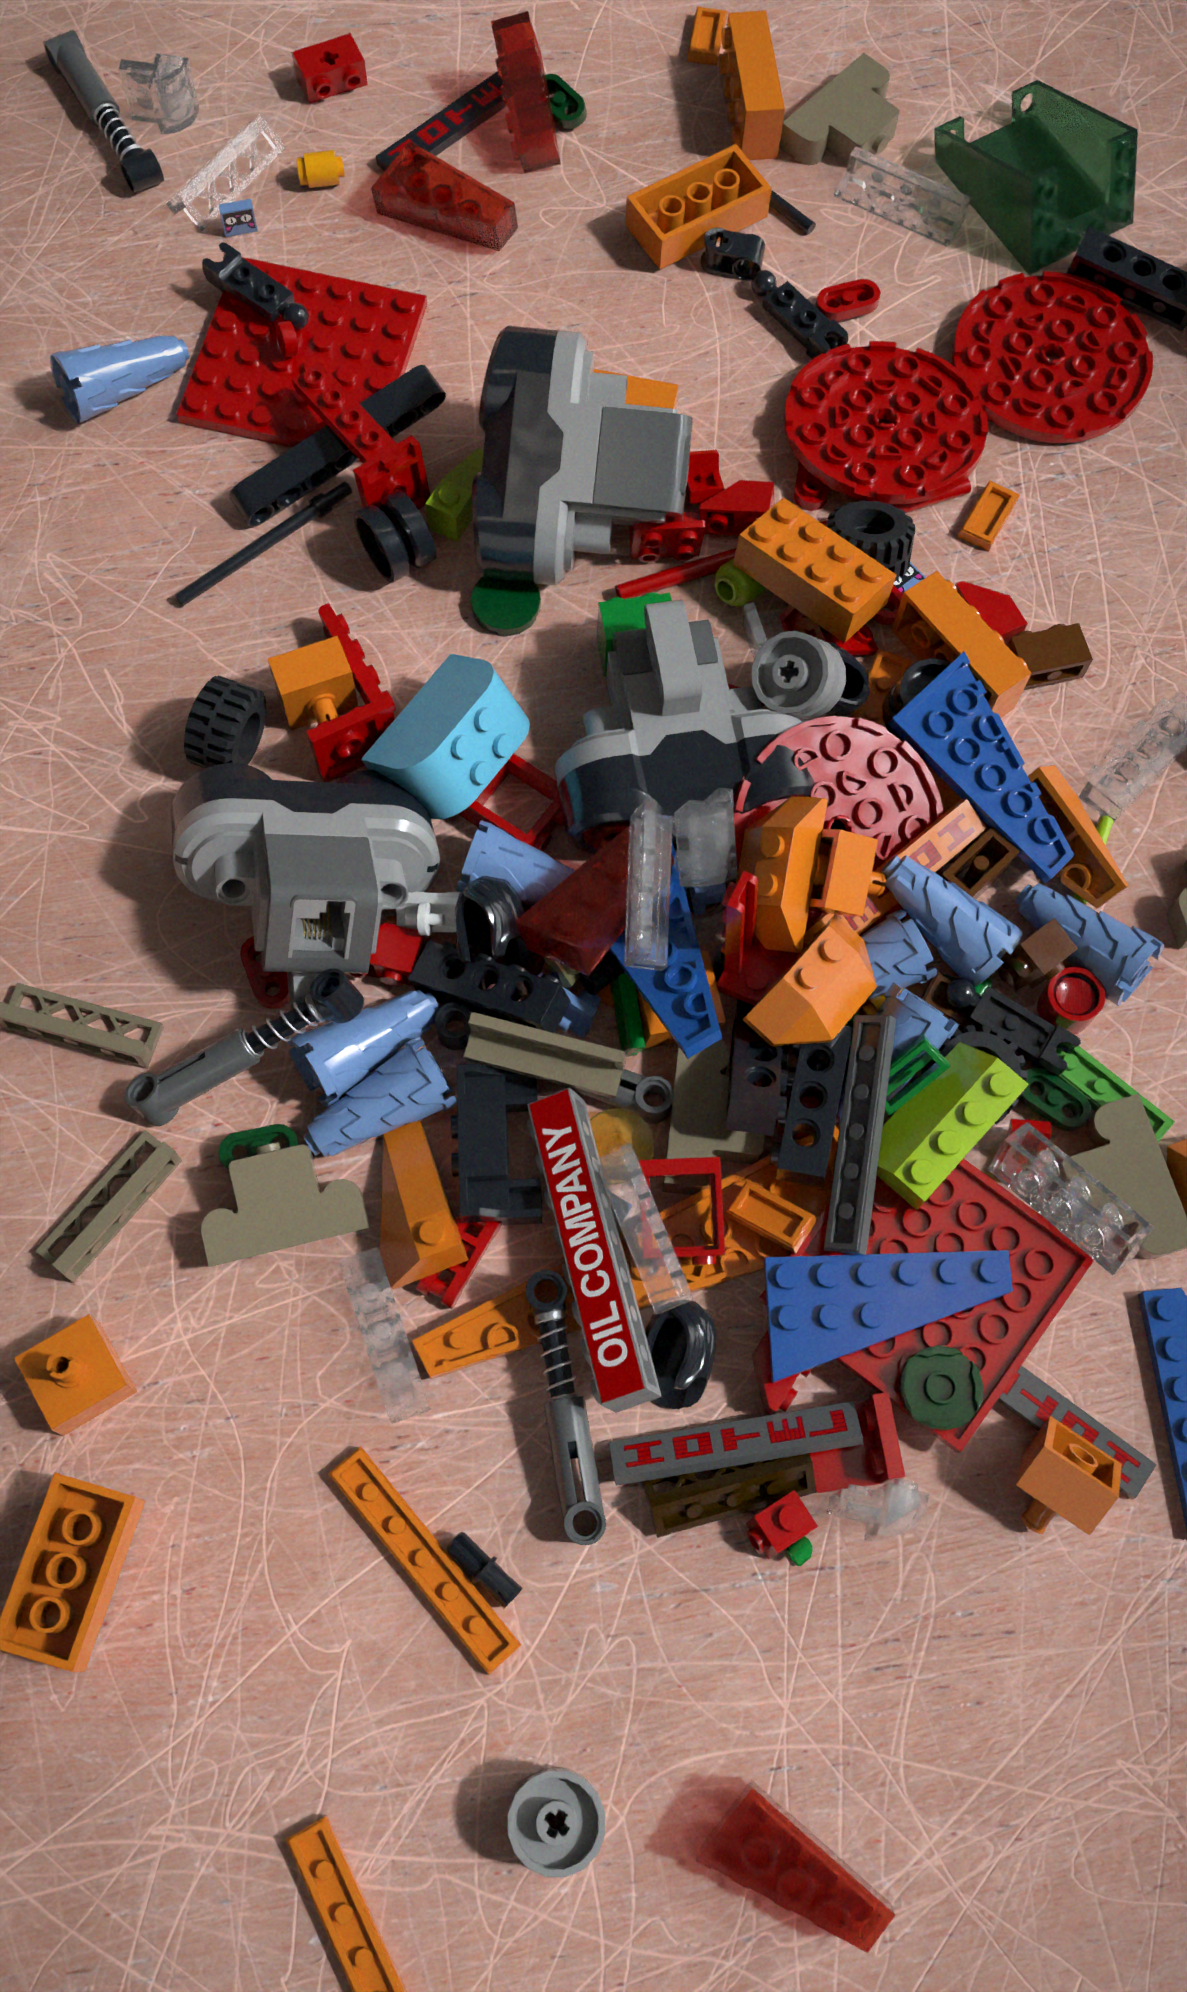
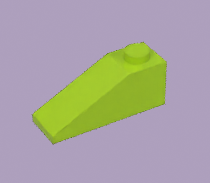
M477 448L446 474L425 503L428 528L456 542L460 540L473 520L472 481L473 477L479 471H482L483 450Z

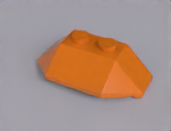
M792 796L745 829L736 884L743 871L751 873L758 878L755 936L765 949L802 954L828 799Z
M835 914L805 947L802 954L798 955L742 1020L771 1047L783 1046L785 1044H811L832 1041L877 988L864 940Z

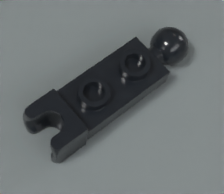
M222 242L219 244L220 250L224 252L223 261L214 262L209 258L203 259L202 269L205 278L222 292L226 290L272 323L282 315L283 321L289 320L295 330H301L307 325L309 319L308 311L302 304L295 302L293 292L242 258L241 253L227 243Z
M760 270L754 274L751 280V287L756 295L764 297L762 307L807 349L806 354L812 360L822 353H828L829 349L848 344V332L834 319L830 321L791 283L787 281L777 287L776 277L772 272Z
M963 978L955 979L947 985L945 995L947 1002L952 1007H969L972 1009L971 1014L966 1020L968 1023L978 1029H981L982 1026L990 1027V1034L995 1036L999 1031L1006 1035L1003 1040L1007 1044L1013 1041L1017 1045L1018 1049L1016 1052L1033 1061L1032 1064L1036 1067L1046 1069L1055 1076L1061 1075L1068 1066L1067 1062L1057 1055L1056 1049L1070 1053L1081 1044L1080 1038L1061 1026L1055 1027L989 986L979 996L976 994L974 985L969 980Z

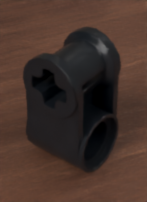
M713 228L706 232L704 236L706 249L700 259V265L706 272L750 281L754 274L762 269L765 242L758 235L728 231L723 228ZM718 238L721 239L719 247L716 246ZM714 256H717V261H716V264L714 265V264H713Z

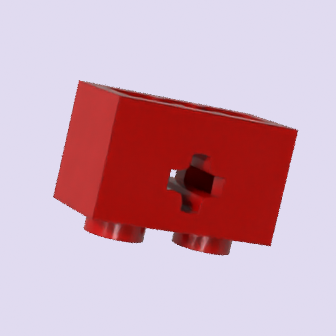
M351 33L292 51L295 77L309 104L367 85L365 59Z

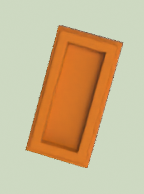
M697 7L687 62L718 66L722 45L721 32L722 28H725L727 11Z
M989 480L963 524L958 537L989 552L1015 507L1020 494Z
M750 1180L745 1182L726 1211L729 1218L796 1254L817 1222L816 1217Z

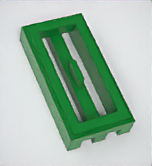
M622 973L610 986L620 1049L625 1051L626 1057L636 1056L641 1052V1049L645 1048L636 987L628 975Z
M924 1034L891 1060L889 1078L923 1050L926 1051L888 1082L887 1096L914 1076L917 1071L932 1059L936 1063L889 1102L886 1100L885 1112L889 1116L951 1067L946 1057L940 1054L939 1050L929 1042V1039Z

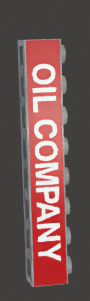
M567 1088L527 1104L531 1118L527 1120V1127L531 1137L537 1142L539 1154L536 1155V1164L542 1176L545 1177L548 1187L544 1191V1196L548 1208L554 1213L557 1226L553 1227V1234L556 1243L563 1250L566 1261L562 1265L563 1275L568 1285L572 1287L575 1301L571 1303L572 1312L577 1323L581 1325L584 1340L581 1341L582 1353L585 1360L591 1364L594 1379L590 1382L592 1394L598 1404L617 1413L662 1396L585 1100L571 1088Z

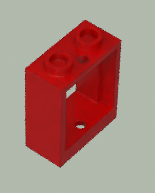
M516 754L509 758L478 798L469 807L458 813V815L478 828L481 820L491 823L512 837L542 852L549 845L552 839L551 833L557 825H564L556 780ZM509 773L553 801L527 834L483 806Z
M720 1157L639 1160L642 1258L651 1259V1267L676 1266L675 1258L692 1257V1265L716 1264V1256L725 1255ZM709 1175L712 1246L653 1248L649 1178Z

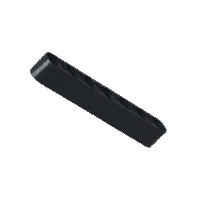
M419 365L359 404L393 438L437 409L444 402L446 393L426 365ZM326 425L239 482L230 491L229 498L250 527L259 526L359 459Z

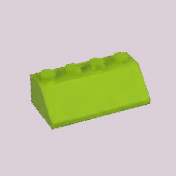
M961 1042L946 1056L951 1067L900 1107L882 1128L877 1176L916 1210L928 1199L1029 1085L999 1058Z

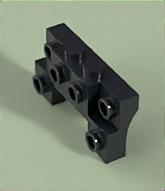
M480 1064L457 1065L458 1115H451L452 1139H458L459 1153L451 1154L452 1176H459L460 1218L462 1223L502 1221L503 1225L543 1223L540 1178L509 1180L507 1113L529 1111L527 1104L538 1100L536 1078Z

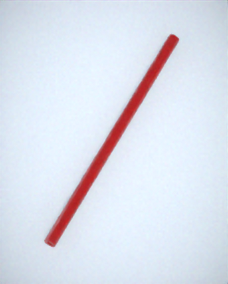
M967 478L960 485L939 497L917 503L890 505L908 513L969 494L971 492V483ZM827 520L821 521L820 523L826 526ZM736 548L615 585L616 595L618 598L623 599L639 597L716 573L723 564L734 558Z

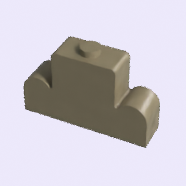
M863 53L783 121L779 148L804 165H815L821 162L824 158L825 150H828L853 169L860 168L873 155L881 153L886 148L888 142L894 138L900 113L897 107L885 100L890 78L888 70L867 54Z
M723 1040L715 1042L687 1059L677 1045L673 1083L674 1098L670 1112L666 1159L720 1157V1161L754 1164L760 1160L764 1148L765 1135L725 1129L729 1075H725L730 1060V1049ZM709 1175L664 1177L662 1192L692 1196L709 1188Z
M1139 1093L1106 1103L1090 1116L1086 1125L1087 1135L1090 1140L1101 1147L1067 1157L1057 1167L1064 1189L1061 1190V1197L1066 1210L1069 1213H1074L1080 1232L1086 1238L1130 1225L1132 1229L1128 1236L1129 1246L1136 1255L1144 1259H1156L1187 1249V1216Z
M278 1142L257 1147V1155L235 1160L229 1164L238 1212L230 1208H220L209 1212L202 1221L201 1235L208 1266L212 1267L370 1228L362 1192L354 1182L346 1179H337L330 1182L324 1188V1191L321 1192L310 1147L301 1144L281 1149Z

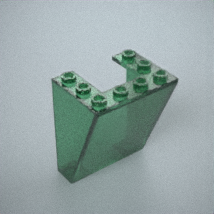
M1035 80L1012 91V123L972 142L964 140V118L961 116L934 128L936 164L1029 274L1076 252L1089 226L1110 235L1132 224L1134 220L1138 129L1039 80ZM1031 93V104L1026 110L1022 111V100L1027 94Z

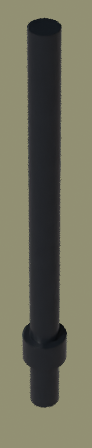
M344 481L326 494L319 493L309 500L308 506L176 593V599L182 606H185L317 516L322 518L333 510L332 506L353 493L351 487Z

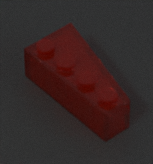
M526 11L491 21L498 58L495 59L499 77L503 80L504 84L500 86L504 105L508 106L509 113H505L509 133H513L515 139L510 141L513 159L515 162H521L524 173L561 164L542 53L529 12Z
M411 141L408 142L371 187L377 214L496 251H500L518 229L515 202Z
M636 822L631 823L515 921L527 949L589 976L675 863L665 833Z
M752 1779L696 1851V1862L731 1878V1881L746 1889L750 1888L771 1899L776 1905L789 1912L791 1910L812 1921L814 1925L866 1953L870 1951L896 1916L892 1904Z

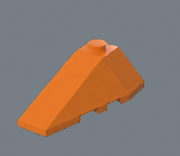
M1055 765L1038 767L1028 775L1031 783H1036L1041 792V795L1038 797L1048 815L1054 816L1074 853V856L1055 876L1061 880L1062 884L1095 908H1100L1129 885L1076 793Z
M420 1120L383 1134L380 1254L393 1290L468 1261Z

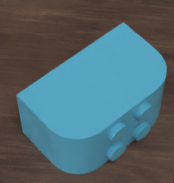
M450 654L362 757L361 761L369 770H375L407 790L425 807L431 819H445L462 812L478 798L525 740L529 732L530 722L491 663L481 659Z

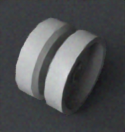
M799 631L781 632L768 639L757 652L752 666V685L758 699L771 710L799 719L817 718L830 711L841 698L846 684V667L840 653L828 642Z
M546 1768L530 1775L516 1790L508 1811V1836L514 1853L528 1869L545 1877H568L585 1869L598 1855L605 1837L606 1813L597 1790L583 1775L568 1768ZM557 1811L564 1815L565 1823L560 1829H553L549 1826L548 1817L551 1813L556 1815Z

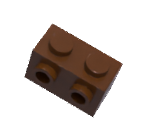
M1079 623L1071 625L1056 624L1047 630L1037 632L1022 631L1011 637L1007 646L1016 656L1021 657L1032 673L1024 690L1083 678L1093 660Z
M992 826L980 838L977 837L961 850L962 856L956 861L950 859L936 874L946 881L955 883L976 900L1011 866L1020 851Z
M1053 918L1022 938L1011 954L1005 951L1000 958L1004 963L998 968V973L1015 990L1027 984L1033 989L1061 972L1065 968L1062 961L1078 948L1056 919Z

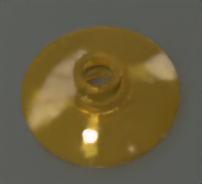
M608 1109L597 1113L589 1120L606 1185H621L636 1179L639 1176L638 1161L651 1160L653 1156L654 1140L649 1126L639 1115L626 1109ZM621 1145L624 1147V1151L620 1156L615 1157L611 1155V1151L615 1146Z

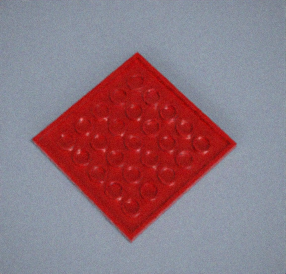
M242 257L292 291L295 302L302 304L307 309L309 314L307 325L301 330H295L298 341V353L296 356L284 358L280 351L276 335V322L283 321L282 315L272 323L226 290L223 291L176 415L178 422L181 424L294 447L327 424L296 392L292 379L321 363L358 403H361L405 374L427 307V296Z
M964 1158L917 1210L876 1175L866 1254L1009 1250L1013 1291L1002 1297L835 1359L878 1393L889 1392L891 1403L910 1417L903 1408L898 1392L900 1373L906 1362L922 1349L937 1345L952 1347L962 1352V1355L966 1356L979 1369L984 1385L982 1403L974 1417L959 1428L947 1431L925 1428L956 1453L962 1452L1097 1257ZM829 1205L817 1219V1222L796 1254L792 1253L790 1257L853 1255L824 1251ZM764 1290L758 1298V1300L766 1306V1294Z

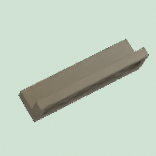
M21 983L16 984L8 1004L0 1002V1025L5 1029L144 1068L149 1067L164 1028L163 1024L157 1021ZM24 995L39 999L43 1009L36 1012L21 1008L20 1005ZM45 1001L54 1004L48 1007ZM68 1007L75 1009L79 1020L71 1022L53 1017L52 1014ZM82 1012H86V1013H90V1014L84 1017L83 1014H82ZM104 1017L111 1019L116 1030L107 1032L89 1027L88 1024ZM118 1022L125 1023L126 1025L120 1027ZM138 1027L150 1030L146 1042L125 1037L124 1034Z
M471 1012L468 1022L471 1033L464 1053L465 1060L616 1099L626 1064L625 1051Z
M144 1130L37 1248L36 1252L74 1283L182 1162L181 1158L164 1141L161 1143L148 1131ZM147 1144L151 1145L155 1151L137 1169V1155ZM130 1164V1170H124ZM130 1177L110 1199V1185L116 1178ZM103 1194V1200H97ZM103 1207L83 1229L82 1216L90 1208ZM74 1225L76 1226L75 1231H69ZM76 1238L58 1259L50 1253L61 1239Z

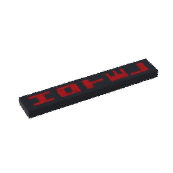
M515 58L376 155V164L393 180L399 183L532 89L538 79V75L518 58Z

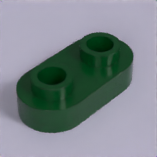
M545 74L537 79L533 87L537 104L561 127L566 129L579 127L587 116L584 99L556 74Z
M1031 1068L1027 1070L1026 1082L1029 1085L1019 1099L1025 1106L1064 1131L1077 1130L1087 1122L1091 1114V1105L1085 1095L1046 1069ZM1029 1086L1038 1087L1041 1095H1033L1029 1090ZM1062 1108H1069L1073 1112V1118L1066 1117L1062 1112Z
M282 1124L236 1132L228 1135L221 1142L218 1151L219 1159L223 1166L229 1170V1164L236 1160L233 1151L239 1145L246 1147L247 1156L245 1158L257 1155V1147L272 1144L273 1140L277 1137H283L286 1140V1148L299 1145V1140L291 1128Z

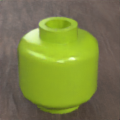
M733 558L723 564L716 572L715 590L723 602L731 606L741 607L759 597L766 588L734 566Z

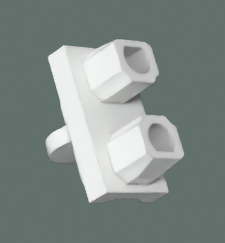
M408 892L407 901L402 906L396 908V925L416 929L421 936H429L431 932H456L455 906L460 892Z

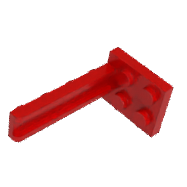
M321 363L292 379L296 392L363 463L353 469L362 508L370 504L380 508L381 499L398 489L407 494L418 510L425 506L430 497V491L420 443L412 435L396 443Z
M327 603L318 609L320 619L324 624V635L327 639L338 636L353 674L355 688L365 705L355 707L340 717L322 722L315 728L306 731L318 773L323 782H329L364 766L365 764L361 761L362 757L395 720L393 711L396 710L387 690L381 692L378 687L380 680L373 665H365L363 661L365 655L357 639L351 641L348 636L350 629L342 614L336 615L331 605Z
M743 871L737 884L733 882L729 884L722 901V905L726 906L722 916V922H725L721 935L722 938H725L721 948V953L725 954V969L717 983V988L719 992L755 1006L800 953L765 949L755 936L758 878L751 873ZM803 942L802 951L805 949V947H806L808 944H806V943Z

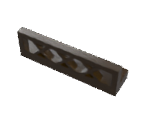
M809 1454L755 1462L752 1467L745 1469L735 1466L712 1469L710 1471L716 1472L713 1478L706 1480L694 1478L698 1473L694 1472L641 1481L657 1538L770 1506L793 1490L796 1491L799 1497L817 1493L813 1462ZM666 1481L676 1483L673 1489L656 1494L652 1486Z

